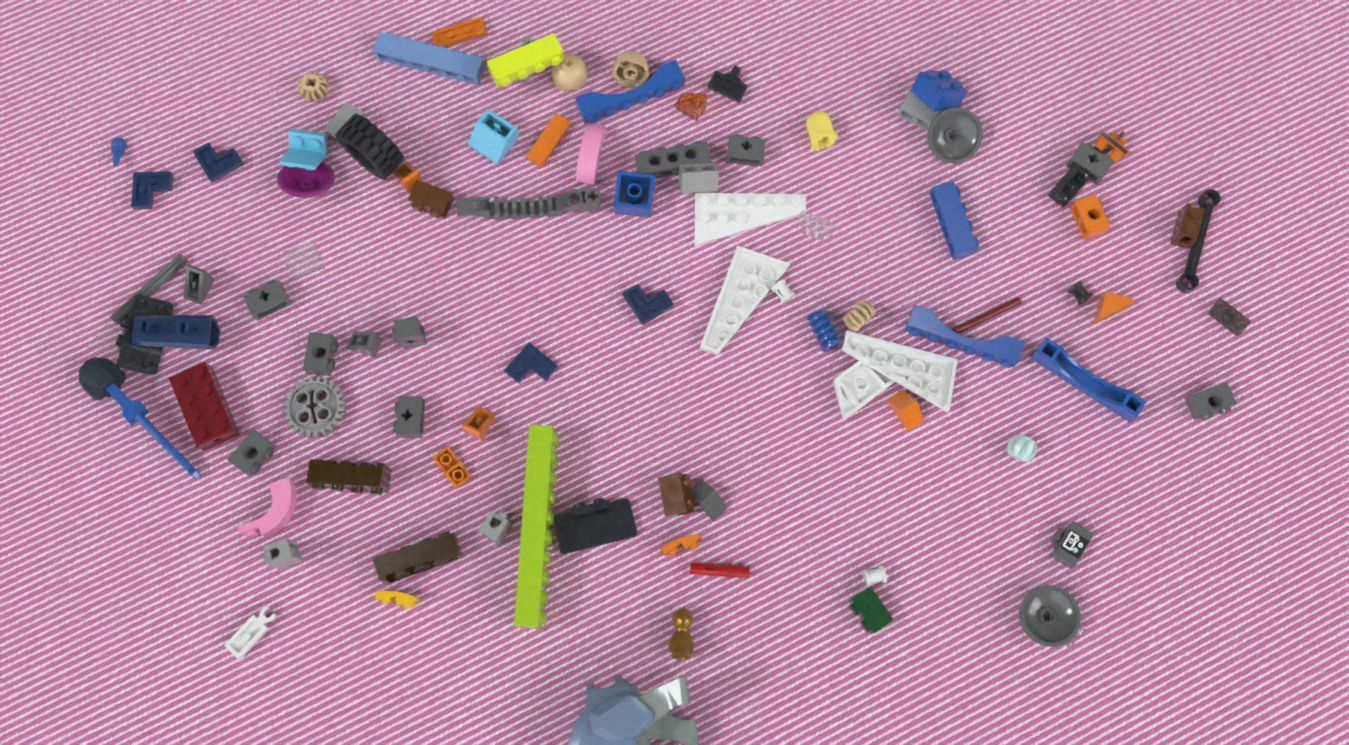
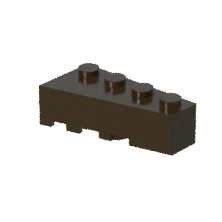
M310 459L306 483L316 490H324V487H329L332 491L336 492L350 489L352 493L362 494L363 491H370L372 495L381 496L382 493L389 492L392 470L384 463H377L376 466L369 462H361L360 466H357L356 463L350 461H341L339 465L333 460Z
M447 531L439 534L437 538H427L417 544L407 545L398 550L372 557L379 581L390 584L463 558L457 536Z

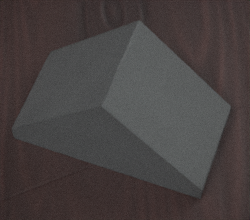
M188 264L185 274L184 298L202 304L213 284L214 278L205 270Z
M354 331L347 349L375 358L382 340L373 331Z
M703 479L690 489L695 502L712 521L728 509L716 490Z

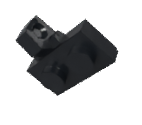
M734 65L730 74L727 72L723 74L715 70L707 88L740 103L748 89V85L740 82L741 79L738 77L741 73V68Z

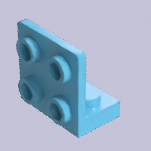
M291 128L288 131L290 148L279 162L280 165L290 168L299 167L306 170H315L328 154L327 133Z

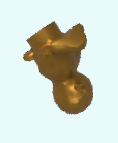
M679 608L672 617L675 631L669 640L668 647L673 659L687 660L691 658L694 650L693 639L689 633V629L693 624V615L689 609Z

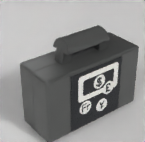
M1076 522L1070 523L1066 530L1058 528L1051 540V543L1056 547L1050 556L1068 568H1074L1094 534ZM1061 532H1062L1063 535L1061 536L1059 542H1057V539H1058V537L1060 536V534H1061Z

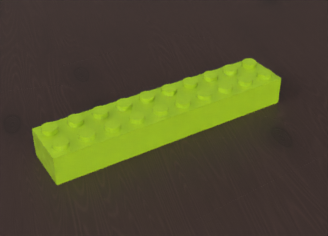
M529 425L514 626L520 629L542 630L543 625H546L547 613L544 611V605L548 604V593L545 591L546 584L549 585L550 572L547 570V564H551V552L548 550V544L552 545L553 538L550 525L554 523V513H552L551 505H555V493L552 488L556 486L557 481L554 466L557 467L558 455H556L555 447H559L558 432H555L553 426Z

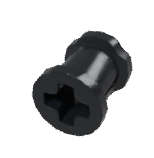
M1081 280L1067 291L1077 299L1079 306L1093 296L1092 293H1089L1082 286Z

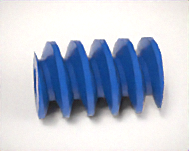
M829 310L816 311L806 318L811 320L809 325L814 327L813 333L817 334L816 339L821 340L819 345L824 347L823 352L836 348L843 340V337H836L840 333L839 330L833 331L837 326L836 324H830L833 317H826L830 313Z

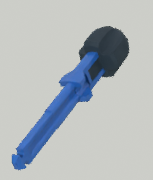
M93 357L83 363L79 369V383L94 400L101 401L106 397L112 396L123 408V417L131 426L139 422L194 479L198 480L201 477L192 464L145 417L149 412L140 401L130 400L120 390V386L126 380V375L114 362L106 358Z

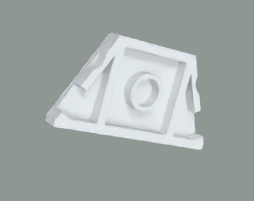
M861 361L855 363L833 381L843 420H847L894 384L895 381Z

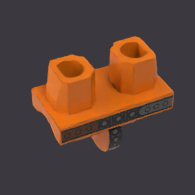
M1113 130L1110 134L1112 137L1102 131L1094 148L1102 153L1107 146L1110 147L1113 151L1108 156L1114 161L1113 163H1116L1129 152L1122 146H1125L1128 142L1123 138L1125 132L1122 131L1118 134Z

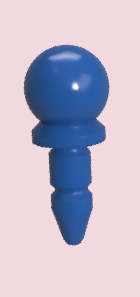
M116 137L111 142L114 166L120 163L121 155H124L127 147L126 141L121 137Z

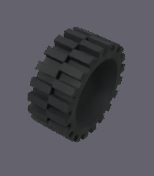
M357 113L353 114L335 134L336 139L345 148V151L350 153L351 157L354 160L356 159L367 171L372 172L376 177L378 176L379 179L386 180L404 160L403 153L398 150L397 145L393 144V141L382 130H379L374 123L372 124L370 120Z

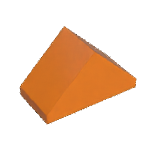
M405 162L392 172L408 194L412 192L417 180L422 181L418 171L408 162Z
M1109 291L1104 292L1099 299L1094 319L1095 323L1097 324L1128 308L1134 303V300Z
M903 389L886 400L907 431L924 422L917 400Z
M478 406L462 424L461 428L466 434L483 441L496 414Z

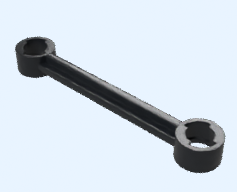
M1213 189L1205 190L1198 198V205L1206 209L1197 242L1190 247L1184 273L1176 280L1177 289L1183 293L1193 291L1199 284V279L1196 275L1212 210L1221 200L1220 194ZM1204 195H1209L1208 197L1212 199L1213 205L1208 204L1204 200ZM1183 277H1187L1192 288L1184 286L1182 283Z

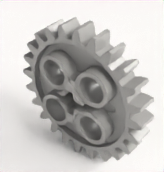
M310 376L309 382L302 379V385L295 383V390L289 388L292 394L285 395L288 402H282V404L287 408L283 409L282 412L288 414L283 419L286 422L290 421L287 426L293 428L292 431L294 433L299 432L301 437H304L306 434L309 439L314 434L319 439L320 433L326 437L327 430L334 432V425L340 427L337 421L344 420L341 413H346V410L342 406L347 405V403L342 401L345 395L343 393L339 394L341 389L339 387L335 388L336 384L334 382L329 384L327 378L322 382L320 376L315 381ZM327 393L326 399L320 401V395ZM308 396L305 403H300L302 397ZM328 411V417L326 419H321V415L324 412ZM309 414V419L306 422H302L303 416Z

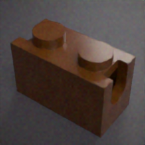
M417 180L408 200L412 202L411 206L416 211H426L435 218L442 217L446 219L454 197L447 190Z
M1186 203L1179 210L1170 244L1189 249L1197 242L1206 209L1203 207L1191 208L1192 204ZM1183 236L1187 237V241L1182 240Z
M679 472L658 478L666 517H677L694 513L695 501L691 495V480L688 474H681Z

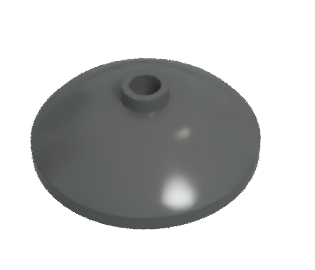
M953 107L943 110L932 120L927 134L929 148L938 159L947 163H960L968 160L976 153L982 141L980 121L976 115L964 108ZM953 131L954 135L950 138L949 132Z
M1044 585L1034 588L1023 598L1019 609V619L1024 632L1031 640L1043 646L1055 647L1066 644L1073 639L1080 627L1081 614L1076 600L1066 590L1057 586ZM1044 613L1048 614V620L1043 618Z

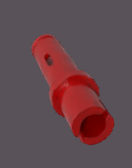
M690 563V574L727 577V579H731V577L749 578L750 567L732 565V563H728V565Z

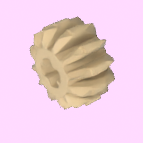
M309 70L308 75L302 73L303 79H298L299 85H297L301 97L306 98L309 102L312 99L317 102L318 98L324 100L323 94H328L327 88H329L326 77L323 74L320 75L318 71L313 74Z
M862 300L848 312L843 321L849 329L856 332L875 315L876 310L866 300Z

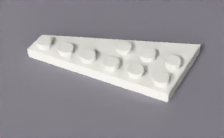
M695 193V247L707 242H715L717 239L727 236L731 237L755 230L757 227L768 226L777 221H785L805 215L806 194Z
M737 246L700 345V350L718 355L790 267V263Z
M846 331L842 351L946 412L950 410L958 359Z

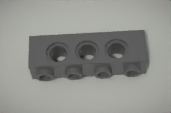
M695 141L689 145L678 144L672 148L662 147L656 151H641L635 154L637 173L653 174L655 179L679 175V164L712 162L707 141ZM694 155L695 157L693 159H689L686 156ZM675 158L677 161L670 162L669 159ZM653 161L659 162L658 165H652L650 163Z

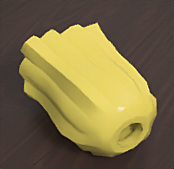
M816 111L810 114L806 124L811 141V149L819 151L825 148V146L827 149L830 148L838 139V134L833 129L829 115L823 111Z

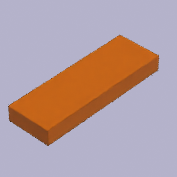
M481 16L431 32L434 45L444 46L445 48L487 35V30Z
M555 114L526 155V159L542 168L571 127V122Z

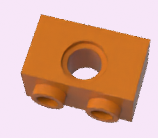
M1096 194L1076 200L1070 206V210L1084 240L1105 234L1110 228L1109 218L1105 216L1102 203ZM1088 214L1092 215L1095 219H1091Z

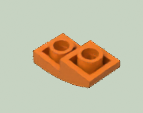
M448 445L432 457L455 488H458L472 477Z
M699 534L684 536L660 548V551L664 557L668 554L670 557L680 550L678 548L680 545L685 552L688 549L693 551L701 545L699 541H701L702 537Z

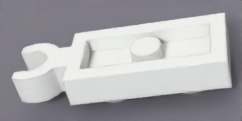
M269 607L262 608L259 617L252 615L224 645L237 659H242L269 630L266 624L277 618V615L274 613L269 618L266 617V612L270 609Z

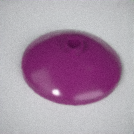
M323 162L315 170L284 166L277 175V181L280 189L291 196L312 198L324 194L333 186L335 174L333 169Z

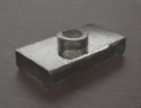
M1221 297L1207 312L1237 337L1242 334L1251 322Z

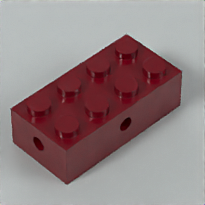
M202 362L169 377L196 447L205 451L240 435L212 366Z

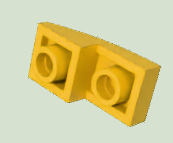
M375 592V599L382 601V604L394 603V599H396V605L403 606V609L414 608L415 604L420 603V599L402 592Z

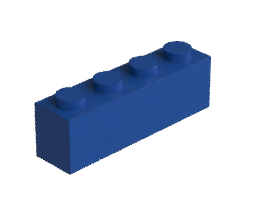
M954 181L933 186L929 195L952 260L974 255L979 244L977 238L973 236L972 223L967 219L965 204L961 203L959 188L955 186Z

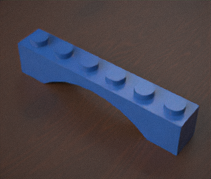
M673 60L660 65L655 74L646 83L632 91L621 94H601L591 91L575 97L576 106L584 124L594 123L599 118L612 116L620 110H628L633 105L644 104L649 99L662 97L670 91H678L684 86L685 78L677 60Z
M918 305L913 306L905 331H908L912 336H922L930 342L943 343L950 349L957 348L963 350L965 354L981 356L985 361H995L1006 368L1014 367L1019 362L1024 341L1009 336L990 340L964 337L946 327L933 310Z
M1047 337L1038 345L1030 358L1128 422L1138 417L1147 402L1133 392L1115 386L1092 374L1078 364L1063 347Z

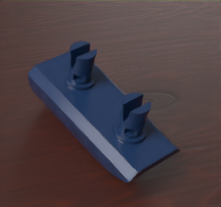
M136 315L133 322L132 345L213 350L219 345L220 328L213 315Z

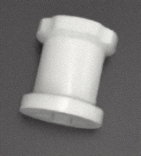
M785 279L780 280L771 288L781 299V304L788 302L795 296V293L791 292L785 284Z
M883 565L876 569H863L862 571L867 587L873 583L887 582Z

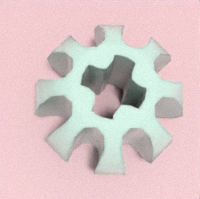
M1017 434L1009 440L1007 452L1016 460L1028 462L1036 455L1037 444L1033 439Z

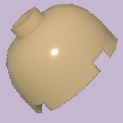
M625 51L614 61L613 77L616 78L618 84L624 87L632 88L635 87L634 84L639 83L642 85L647 81L649 75L647 60L636 51Z
M565 54L564 60L560 64L552 65L551 75L553 82L559 89L566 92L574 89L575 91L579 90L587 81V68L584 61L574 54Z

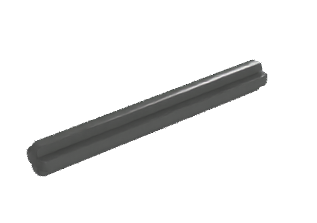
M178 254L117 309L110 318L115 323L120 324L122 317L130 312L133 297L136 294L151 296L183 267L188 260L182 254Z

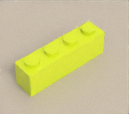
M553 33L487 61V66L497 88L506 87L513 81L523 80L532 73H539L546 67L560 64L564 60V51Z

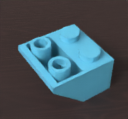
M487 109L476 122L468 145L498 165L520 137L515 126Z

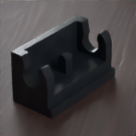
M1075 163L1054 186L1048 196L1064 208L1087 182L1088 174Z

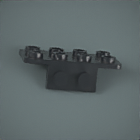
M136 294L133 297L130 312L122 317L120 327L123 328L122 334H118L115 342L119 352L116 362L117 367L152 376L157 373L163 347L132 345L134 317L136 315H171L173 311L172 303L141 294Z
M599 498L593 500L594 503L586 505L585 502L575 504L574 508L570 509L571 512L554 516L553 522L560 552L568 554L636 537L637 529L629 499L610 502L609 499Z

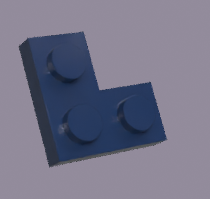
M209 142L193 151L211 183L244 165L234 147L217 156Z
M171 171L134 172L131 207L134 210L153 209L154 192L172 191L173 173Z
M639 284L622 293V296L642 326L674 307V303L664 289L650 298H647Z
M529 342L504 369V372L518 384L531 370L547 381L558 369V365Z

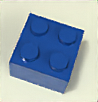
M946 70L919 72L911 88V91L932 111H943L948 108L960 107L967 93L962 83L955 80L951 73Z
M618 171L614 214L651 218L655 175Z

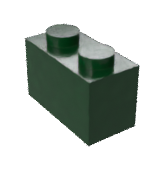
M871 586L849 600L850 610L855 616L858 614L862 620L860 624L866 633L870 632L872 635L894 620Z

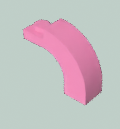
M597 123L586 126L577 164V182L594 185L598 175L600 152L608 127Z
M286 478L269 483L272 493L270 510L260 519L238 525L239 533L247 537L259 535L260 532L262 536L269 537L280 531L289 522L296 507L297 493L294 481Z

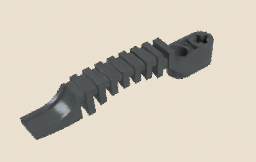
M593 188L572 189L556 197L547 195V200H543V197H538V201H534V198H529V201H525V198H520V202H516V198H512L511 202H508V197H503L502 202H499V196H494L493 202H489V197L458 198L457 216H480L486 219L493 218V220H498V218L516 219L521 217V219H525V217L534 218L535 216L543 218V216L553 217L555 214L562 216L564 212L596 211L600 207L601 193ZM575 198L578 202L572 203L570 199Z

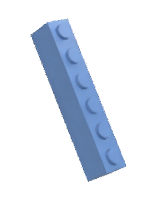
M379 32L373 48V53L377 60L478 86L485 69L484 60L479 55L465 54L460 50H449L440 45L433 46L425 41L418 42L409 37L395 36L389 32Z

